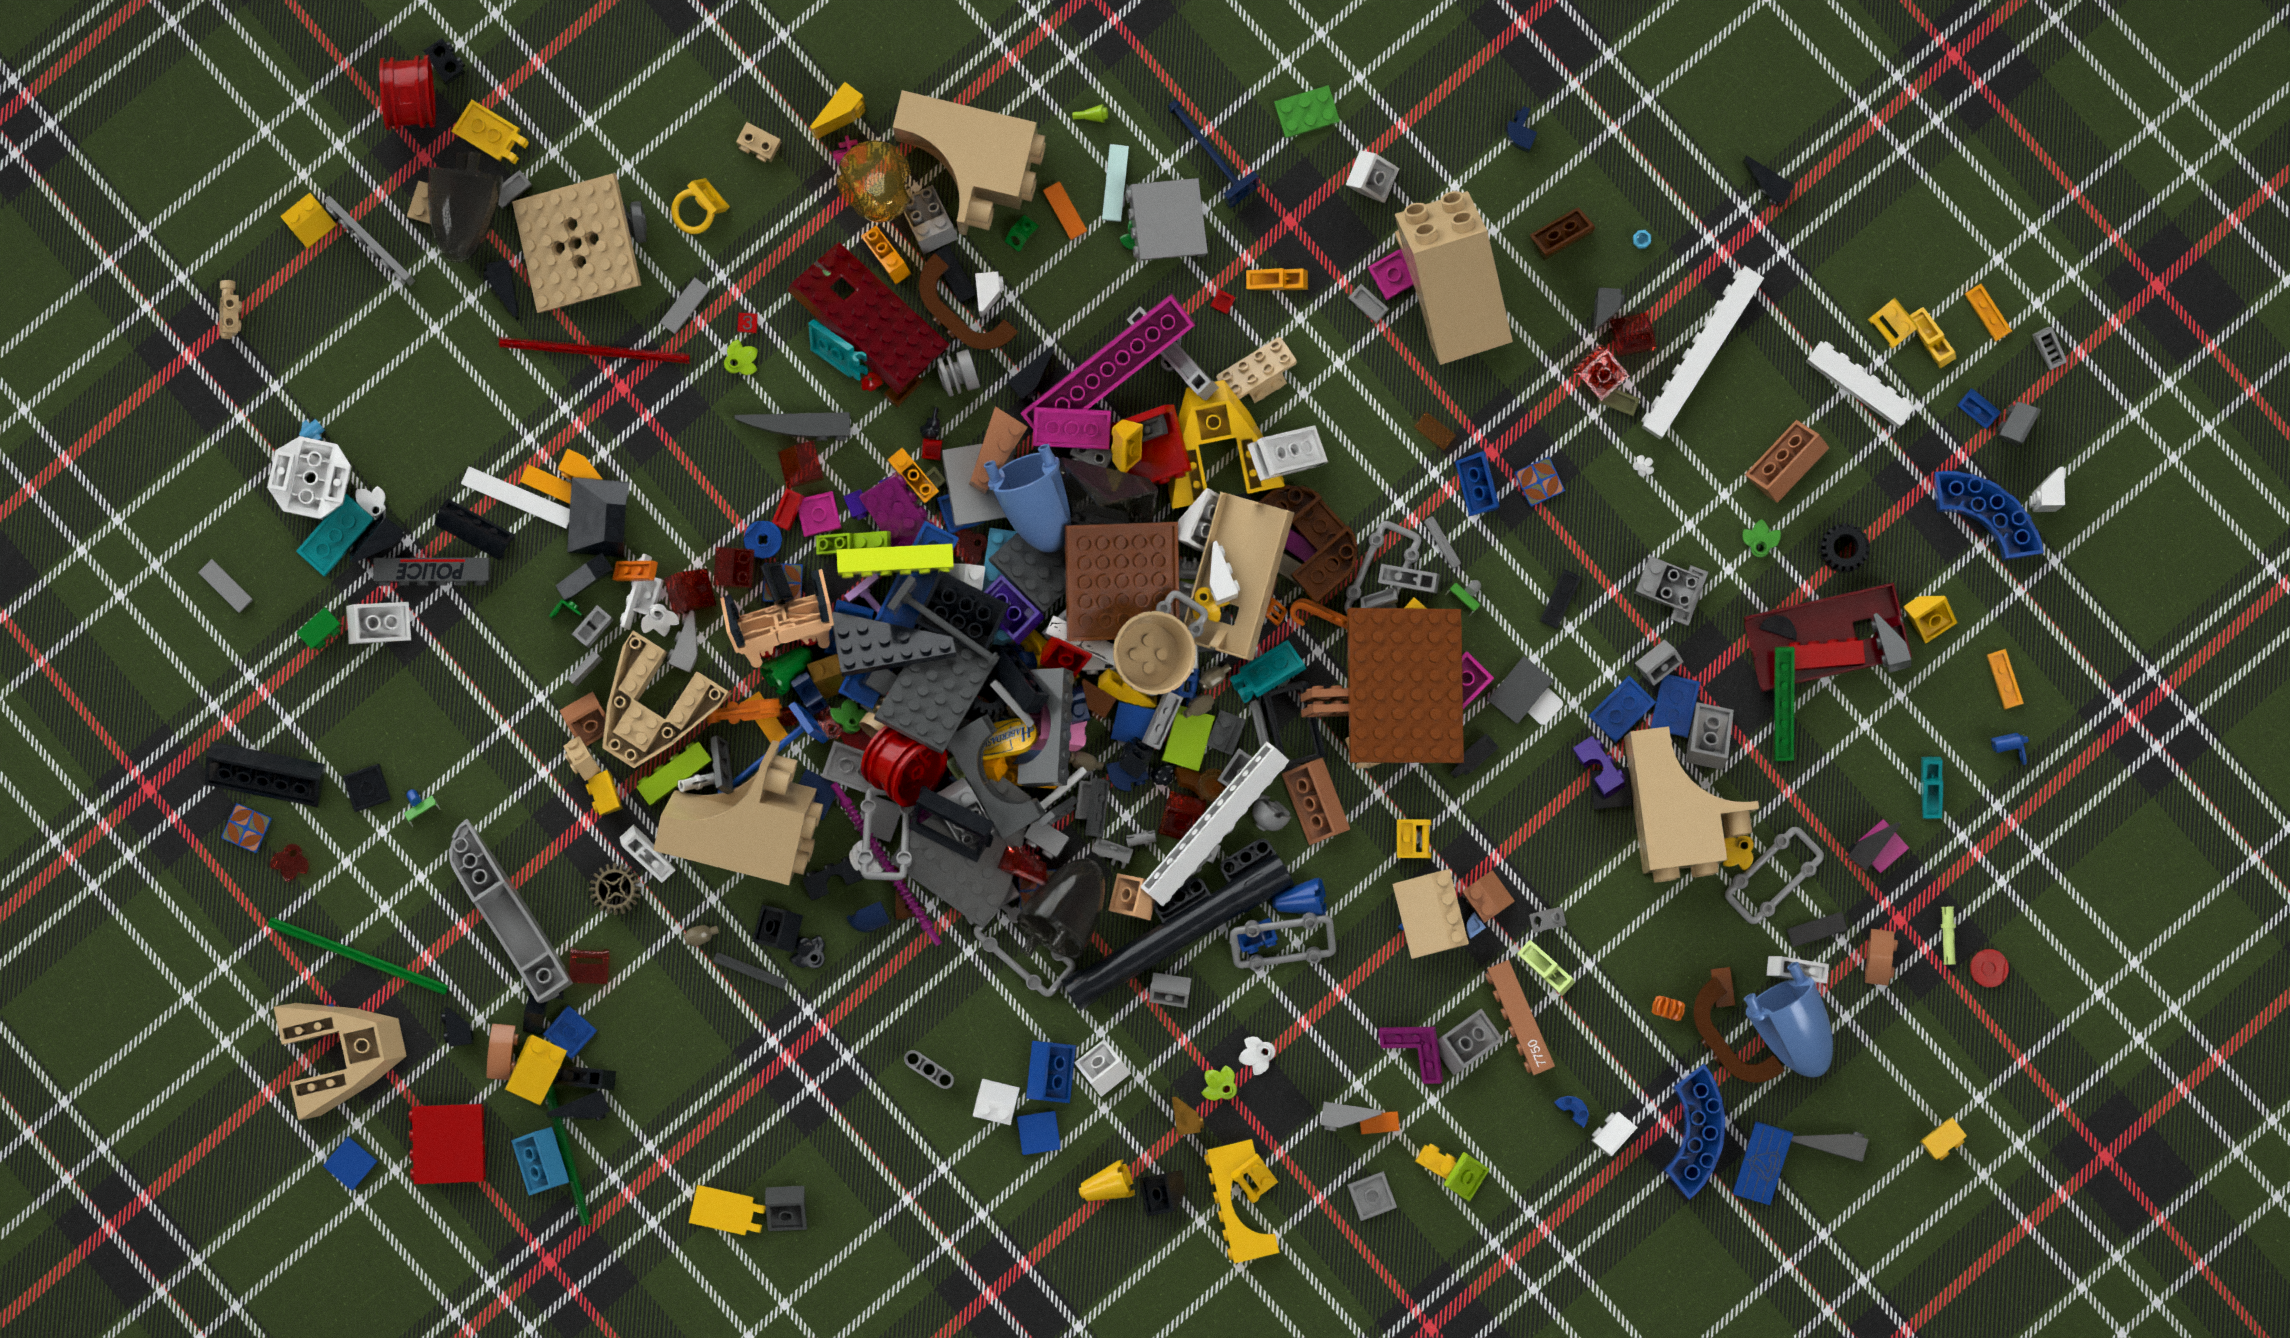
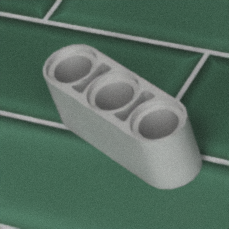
M910 1050L905 1054L904 1061L907 1066L940 1088L948 1089L953 1086L954 1077L950 1072L918 1051ZM912 1053L917 1054L919 1058L918 1062L914 1065L908 1062V1056ZM927 1064H932L935 1068L932 1075H926L924 1072V1067ZM942 1075L950 1076L951 1082L949 1085L943 1086L940 1083Z

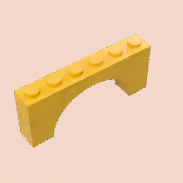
M1252 1139L1207 1150L1208 1154H1205L1204 1157L1206 1165H1210L1212 1173H1209L1211 1185L1215 1184L1217 1191L1213 1192L1215 1203H1220L1221 1207L1218 1215L1220 1223L1224 1222L1226 1228L1222 1232L1224 1240L1229 1241L1230 1248L1227 1249L1229 1260H1233L1235 1264L1280 1253L1275 1233L1260 1234L1247 1228L1238 1219L1231 1202V1186L1233 1182L1231 1173L1256 1154Z

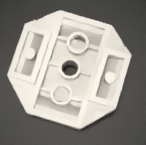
M299 436L275 450L267 488L284 512L322 520L343 505L352 466L338 444ZM309 474H315L316 476L313 483L307 482Z

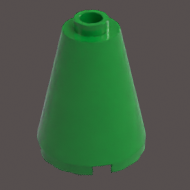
M799 646L763 662L760 666V672L768 685L776 687L777 690L775 692L783 696L791 688V681L801 675L808 667L807 664L813 661V653L808 647Z

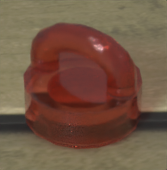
M789 707L780 709V724L792 726L797 723L798 719Z

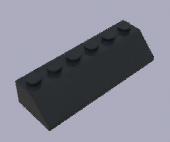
M212 741L206 756L205 785L314 807L319 806L325 777V764Z

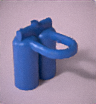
M2012 733L1991 738L1993 751L2000 753L2018 749L2022 765L2027 764L2024 743L2029 741L2027 736L2024 737L2018 733Z

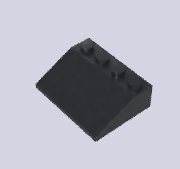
M943 571L939 572L924 603L926 608L988 651L995 640L1010 605ZM919 613L915 623L937 634L951 636L955 643L974 651L929 618Z

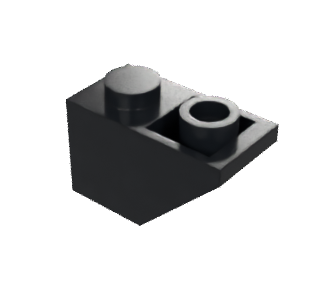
M444 1008L445 1012L442 1013V1022L446 1024L447 1032H444L445 1043H448L449 1047L474 1044L472 1024L451 1008Z

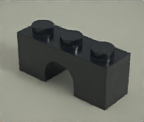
M849 856L842 858V863L837 865L830 863L823 866L824 870L818 873L816 870L805 874L806 878H803V882L811 901L830 894L827 882L834 875L842 876L847 886L865 879L861 875L860 870L856 871L853 868Z

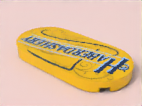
M1021 718L994 723L997 731L988 739L985 745L983 761L1022 754L1030 750L1031 746L1035 745L1038 739V731L1033 724L1029 728Z

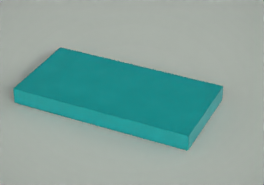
M345 494L343 505L327 515L296 552L320 574L326 577L375 521V518L348 494Z

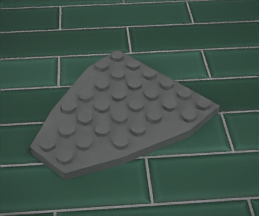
M1003 776L999 782L994 781L992 778L989 780L991 785L1008 799L1014 801L1031 800V796ZM933 814L921 823L956 841L942 818ZM1026 827L1005 839H1002L996 831L990 833L994 837L990 848L986 847L978 862L911 830L909 833L908 852L912 856V863L907 868V875L984 929L1007 896L1023 845ZM979 841L969 846V848L976 851ZM901 846L898 848L896 853L889 861L899 869L900 867L897 865L896 856L899 852H901Z

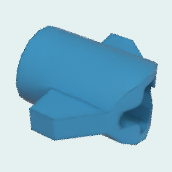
M316 419L311 423L305 420L302 422L299 435L321 441L323 439L320 434L325 429Z

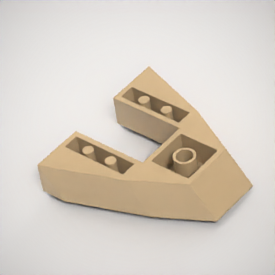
M634 630L624 643L607 704L602 748L629 766L636 768L672 746L715 711L732 693L696 671L667 718L664 719L638 702V700L669 653Z
M292 1003L274 1007L282 1045L339 1032L347 1067L345 1070L290 1082L298 1120H305L325 1114L374 1084L407 1056L398 1018L357 1008Z

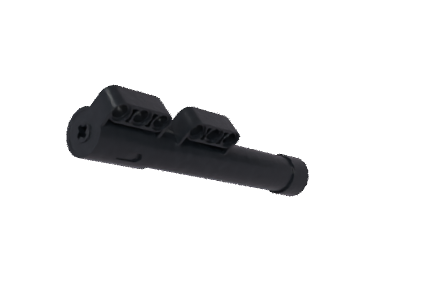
M1258 839L1223 860L1220 868L1227 881V885L1210 894L1201 879L1193 878L1178 888L1170 901L1165 903V905L1169 906L1165 912L1159 911L1161 905L1156 901L1154 908L1162 922L1161 924L1087 968L1079 969L1061 980L1079 1012L1099 1001L1098 998L1241 913L1249 912L1294 885L1287 868L1276 854L1270 842L1266 839ZM1261 846L1268 847V850L1264 853L1258 851ZM1244 856H1251L1249 862H1242ZM1233 865L1235 867L1234 871L1230 873L1225 871L1227 866ZM1195 885L1202 886L1199 892H1193L1192 888ZM1178 895L1185 896L1182 902L1176 901Z

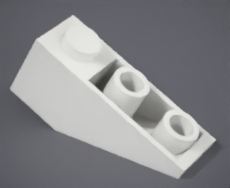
M1217 541L1213 542L1209 585L1216 606L1238 598V591H1240L1237 580L1233 581L1231 574L1233 571L1230 563L1225 562L1224 556L1226 554L1222 545L1219 546Z

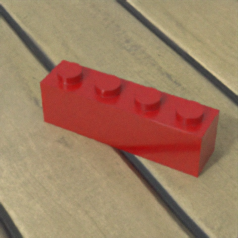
M1857 637L1847 638L1846 642H1839V639L1827 640V643L1820 644L1819 641H1809L1808 645H1800V642H1793L1787 646L1795 648V670L1865 664L1863 640L1858 641Z

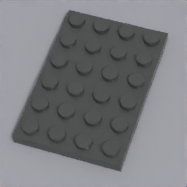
M926 629L927 632L935 633L929 629ZM955 642L956 657L904 666L874 716V720L942 755L994 668L991 664H987L988 660Z

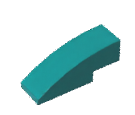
M1921 757L1922 818H1942L1943 760L1941 757Z

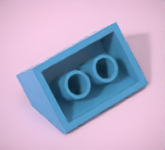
M552 1127L511 1140L529 1196L569 1182Z

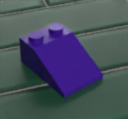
M1002 575L984 591L1010 604L1000 628L1018 645L1045 619Z

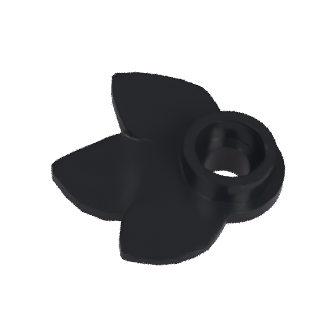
M816 935L812 941L805 937H798L795 945L798 953L790 957L791 962L800 968L809 966L813 969H818L822 967L825 962V955L823 953L825 949L824 940L819 935ZM818 956L817 961L813 962L812 958Z

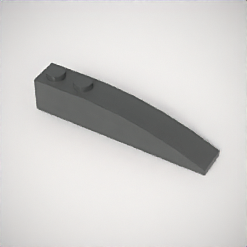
M849 412L735 415L736 422L779 435L816 438V441L820 442L827 441V438H835V441H846L847 438H851Z

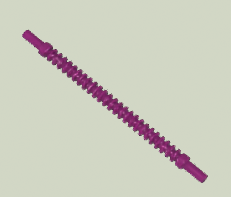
M835 782L831 785V788L841 801V807L846 809L845 813H849L848 817L852 818L851 822H855L854 826L858 827L857 831H861L860 836H863L864 819L860 818L861 815L857 814L858 810L854 809L855 805L852 806V800L846 797L839 784ZM871 833L870 850H873L872 854H876L875 858L879 859L878 863H882L881 868H885L884 872L896 873L898 870H894L895 866L890 864L888 856L884 855L885 851L881 850L882 847L878 846L879 842L875 841L876 837L873 838V833ZM890 880L894 882L893 886H897L896 890L900 891L899 895H903L902 900H906L905 904L909 905L908 909H912L911 913L916 915L914 918H918V923H921L920 927L922 930L927 932L936 947L940 945L942 941L934 931L932 922L927 920L928 916H924L925 911H921L922 907L918 906L919 902H915L916 898L912 897L913 893H909L910 889L906 888V883L903 884L904 880Z

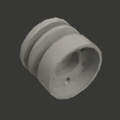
M968 349L957 352V362L954 363L949 355L946 356L948 365L945 366L942 357L937 359L938 373L942 386L949 397L954 396L951 388L956 386L958 394H961V384H964L968 391L980 388Z

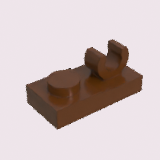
M917 375L903 388L900 394H897L890 387L883 396L893 406L898 408L923 384L924 380Z

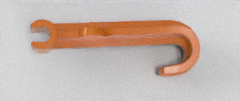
M1302 598L1296 600L1291 605L1290 616L1294 622L1301 626H1304L1305 622L1296 616L1298 609H1303L1347 629V616L1318 603L1316 604L1312 600Z
M779 698L745 701L739 705L737 702L731 701L728 703L727 708H717L706 719L709 724L719 723L720 720L726 719L731 724H737L740 719L750 721L774 718L781 715L780 709H782V705L779 702Z

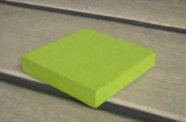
M1463 1152L1443 1185L1470 1202L1490 1169Z

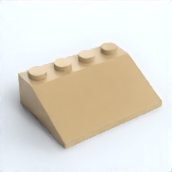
M1450 869L1392 884L1411 959L1469 944Z

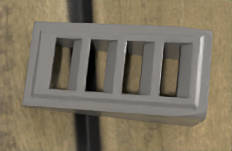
M2046 327L2032 334L2049 370L2067 362L2052 327ZM2048 334V338L2044 340L2041 339V337ZM2052 342V345L2045 348V344ZM2056 349V352L2048 355L2047 352ZM2059 355V359L2051 362L2050 359Z

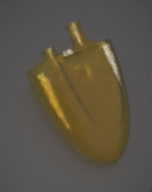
M866 141L852 147L843 156L838 166L841 175L836 179L837 186L844 200L854 207L859 216L872 222L883 223L896 219L905 211L911 198V191L906 183V177L911 172L906 157L897 147L884 141Z

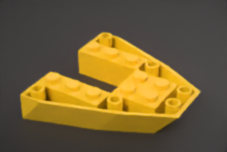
M1225 380L1215 382L1219 388L1206 401L1198 396L1191 387L1186 388L1178 421L1192 471L1185 473L1186 476L1183 478H1170L1168 492L1172 509L1192 505L1207 488L1199 445L1236 437L1247 494L1285 486L1283 476L1260 481L1247 445L1263 438V435L1250 412L1237 398Z

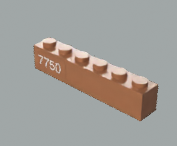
M1506 960L1486 969L1488 972L1485 974L1489 985L1493 984L1495 991H1493L1496 1002L1500 1001L1503 1009H1500L1504 1020L1508 1019L1511 1025L1508 1027L1512 1038L1516 1037L1518 1041L1516 1045L1520 1056L1524 1055L1526 1062L1523 1064L1527 1073L1531 1072L1533 1076L1554 1067L1553 1060L1510 961Z

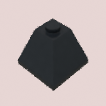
M1182 1170L1139 1179L1147 1217L1177 1211L1186 1189Z

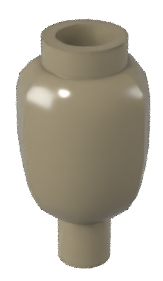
M1227 663L1222 667L1214 666L1205 671L1198 681L1201 688L1206 690L1218 686L1225 679L1226 673L1232 670L1230 665Z
M1210 694L1197 696L1189 702L1188 709L1183 711V716L1188 718L1191 715L1200 716L1212 709L1214 698Z
M1078 750L1070 754L1069 763H1072L1073 767L1077 769L1083 767L1086 771L1094 769L1103 770L1104 763L1098 762L1093 755Z
M700 925L690 928L687 934H683L686 945L699 946L708 942L712 935L719 933L717 926L709 928L706 925Z

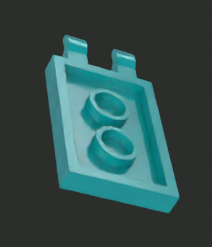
M815 319L808 323L810 350L850 378L853 376L856 380H861L860 373L868 374L867 367L860 365L859 359L867 361L866 353L854 351V346Z
M1287 640L1240 667V673L1230 677L1229 680L1234 689L1238 690L1242 701L1247 703L1254 694L1256 697H1259L1307 668L1291 643Z

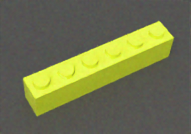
M938 544L837 549L838 575H842V578H853V575L861 574V577H872L876 573H880V576H891L892 573L900 572V575H911V572L919 571V574H930L931 571L937 570L938 573L940 571L949 573L950 570H954L953 545Z

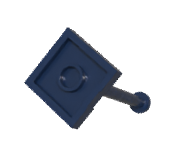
M1177 100L1172 101L1168 105L1170 113L1175 112L1233 184V187L1223 193L1225 203L1231 209L1260 187L1258 175L1253 170L1242 180H1238L1180 108L1181 102Z

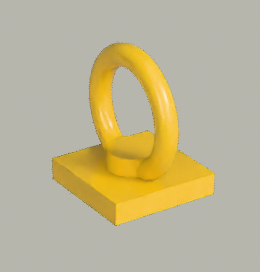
M706 178L691 181L687 185L689 189L680 192L672 203V219L676 226L685 233L699 234L704 232L712 224L714 214L725 212L730 207ZM696 196L695 200L707 210L706 219L699 226H688L680 218L679 206L686 197Z

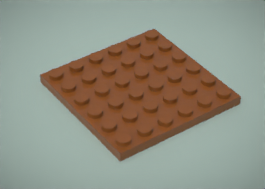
M1178 522L1065 525L1067 641L1115 640L1119 630L1128 620L1143 612L1156 611V605L1160 601H1164L1171 591H1179ZM1175 598L1171 603V612L1169 614L1180 620L1179 600Z

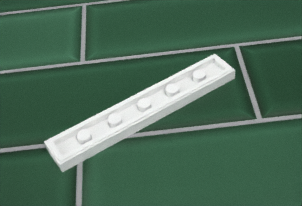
M468 467L461 482L462 485L560 527L568 528L570 509L472 467Z

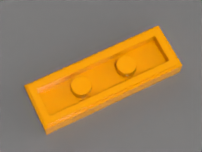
M1982 284L1964 294L1995 342L2012 332Z
M527 464L520 480L521 483L570 504L571 483Z
M2006 649L1988 654V662L2004 710L2024 704Z
M758 691L745 701L761 700L764 698ZM777 717L755 720L770 743L772 740L780 742L788 735Z

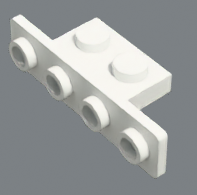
M643 553L638 561H651L652 557ZM655 577L654 581H632L631 593L626 598L627 606L620 618L622 628L630 630L635 612L647 615L649 607L657 604L664 580Z

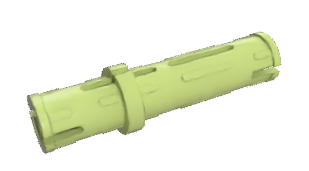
M1954 906L1941 907L1942 924L1940 925L1943 928V965L1956 964Z

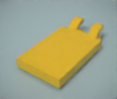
M472 99L452 129V133L496 160L501 161L504 157L513 164H516L519 160L517 155L510 152L514 144L517 143L525 149L529 144L526 138L518 134L520 129Z
M697 1185L689 1223L746 1235L747 1230L761 1233L762 1225L751 1223L753 1212L765 1214L766 1206L753 1203L754 1197Z

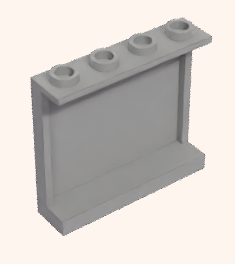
M1198 178L1131 184L1128 187L1126 199L1127 202L1130 201L1131 208L1128 209V216L1133 224L1131 238L1135 240L1133 256L1137 258V263H1140L1142 260L1195 255L1197 257H1204L1208 253Z
M982 444L947 449L941 452L954 528L966 524L1007 518L993 490L988 489L986 494L969 484ZM1015 448L1004 465L1014 460L1013 455H1016Z

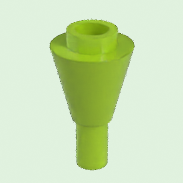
M1101 104L1085 111L1073 112V120L1085 119L1105 123V119H1108V109L1104 108V105Z

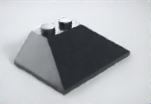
M572 477L568 553L600 555L603 553L604 556L625 557L626 538L624 536L630 482Z

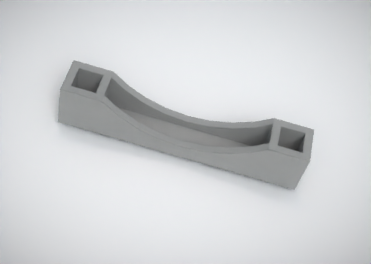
M1139 306L1127 321L1132 325L1145 315L1147 311ZM1176 341L1160 353L1191 389L1205 401L1219 388Z

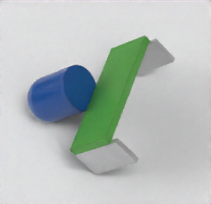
M411 789L407 792V798L414 807L404 812V815L412 827L411 820L434 805L440 810L438 803L432 795L422 801L416 790Z

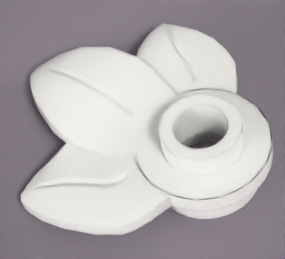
M378 486L373 489L372 493L366 489L356 490L355 497L357 503L376 520L386 509L384 505L386 498L384 491ZM375 507L379 508V513L377 514L373 513Z
M653 604L649 607L648 614L642 618L641 628L643 633L655 629L665 637L670 630V625L679 624V618L674 612L668 611L664 605Z
M1254 1036L1244 1039L1247 1049L1240 1054L1239 1061L1245 1065H1252L1254 1075H1259L1269 1068V1060L1274 1058L1276 1049L1270 1042H1263ZM1264 1048L1268 1049V1055L1263 1054Z

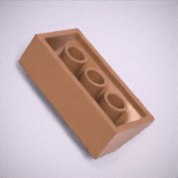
M1796 420L1748 470L1745 476L1766 496L1778 503L1829 447L1818 433Z
M1323 758L1282 773L1309 846L1350 830Z

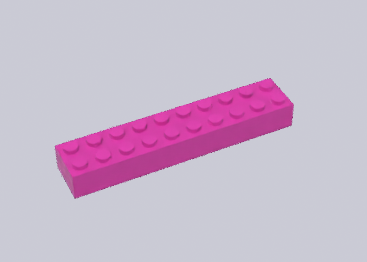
M1171 293L1022 410L1020 414L1033 429L1034 407L1089 409L1194 327L1195 322Z

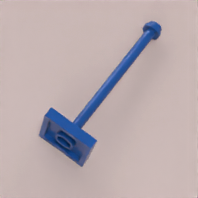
M795 701L789 705V708L800 723L796 729L780 741L778 752L804 731L823 744L829 740L809 710ZM765 754L733 780L734 789L759 769ZM719 789L717 790L718 794L724 793Z

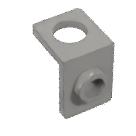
M1562 907L1543 910L1529 915L1534 933L1566 926ZM1537 916L1542 920L1541 927L1536 925Z

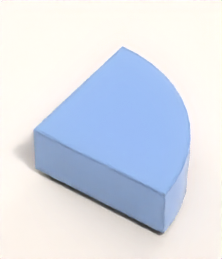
M1475 912L1469 917L1466 926L1470 939L1486 928Z

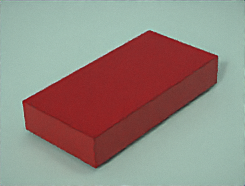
M786 488L772 523L790 531L805 496Z

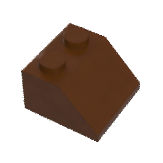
M1083 679L1082 686L1088 711L1091 712L1090 716L1097 721L1101 719L1105 721L1117 702V698Z

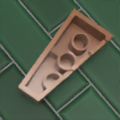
M996 406L969 482L971 486L984 494L989 489V476L984 468V464L994 460L998 469L1003 467L1027 429V426Z

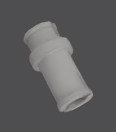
M1143 830L1142 833L1126 835L1128 847L1141 844L1150 845L1151 842H1157L1155 830Z

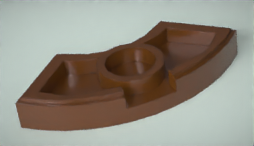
M1176 767L1174 773L1179 787L1191 789L1199 795L1202 801H1209L1203 797L1198 788L1199 779L1203 775L1188 768ZM1207 779L1203 789L1209 796L1217 799L1219 797L1217 795L1220 792L1213 782Z

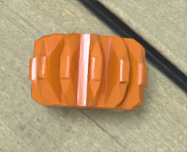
M1657 996L1655 1001H1653V1014L1675 1021L1682 1019L1685 1012V1004L1683 1002L1664 996Z

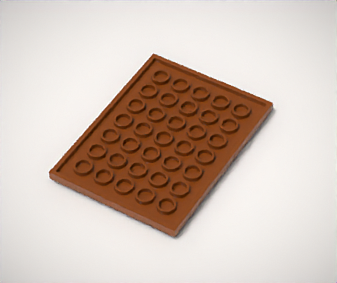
M1348 608L1349 763H1464L1461 609Z

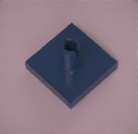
M806 769L799 784L817 789L814 802L823 804L820 818L823 821L836 797L835 792L831 788V785L834 783Z

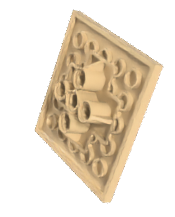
M616 173L512 201L537 313L642 286Z

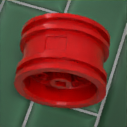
M418 55L414 57V60L396 61L395 57H390L389 61H386L385 58H380V94L385 129L389 131L392 126H395L396 130H400L401 126L420 125V128H425L426 124H429L431 128L435 127V90L430 56L424 55V59H421Z
M884 726L871 739L865 749L861 762V773L869 784H872L877 789L885 790L886 795L898 805L911 807L916 805L920 789L923 785L928 787L929 790L934 791L940 783L947 766V752L945 750L942 755L892 728Z

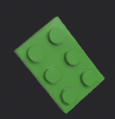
M1329 85L1274 101L1285 139L1340 122Z

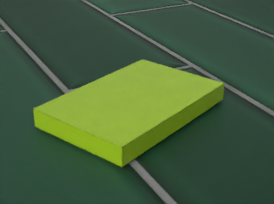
M1179 706L1172 722L1162 761L1198 772L1215 716L1204 713L1200 716L1191 715L1185 718L1183 711L1188 708Z

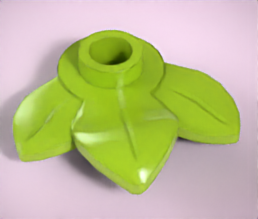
M734 340L727 348V357L724 360L726 371L729 373L739 372L743 375L755 373L757 368L752 362L757 357V348L752 346L742 347L739 340ZM735 361L737 365L732 366L730 362Z
M1225 1065L1221 1072L1216 1070L1206 1071L1205 1080L1208 1087L1202 1091V1095L1212 1101H1217L1220 1098L1226 1100L1234 1098L1237 1094V1086L1234 1083L1235 1074L1233 1070ZM1229 1086L1230 1091L1225 1093L1224 1088Z

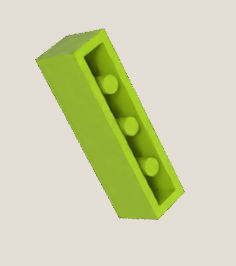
M694 741L685 747V752L682 754L676 753L669 759L670 763L665 766L661 764L653 770L655 773L652 776H645L638 781L639 785L636 788L651 807L678 788L679 780L691 778L713 762L700 742L696 744Z

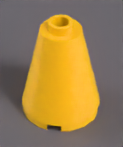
M1124 1160L1114 1162L1082 1182L1079 1188L1081 1198H1085L1086 1201L1134 1196L1135 1189L1131 1190L1130 1187L1133 1184V1180L1126 1164L1122 1165Z

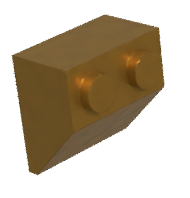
M838 654L807 664L813 683L824 699L840 694L838 691L846 676L842 677Z
M1172 1097L1177 1135L1201 1132L1200 1128H1204L1203 1117H1199L1195 1110L1179 1098Z

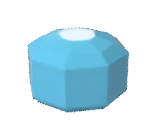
M1638 230L1633 235V245L1638 249H1646L1650 245L1651 235L1646 230Z

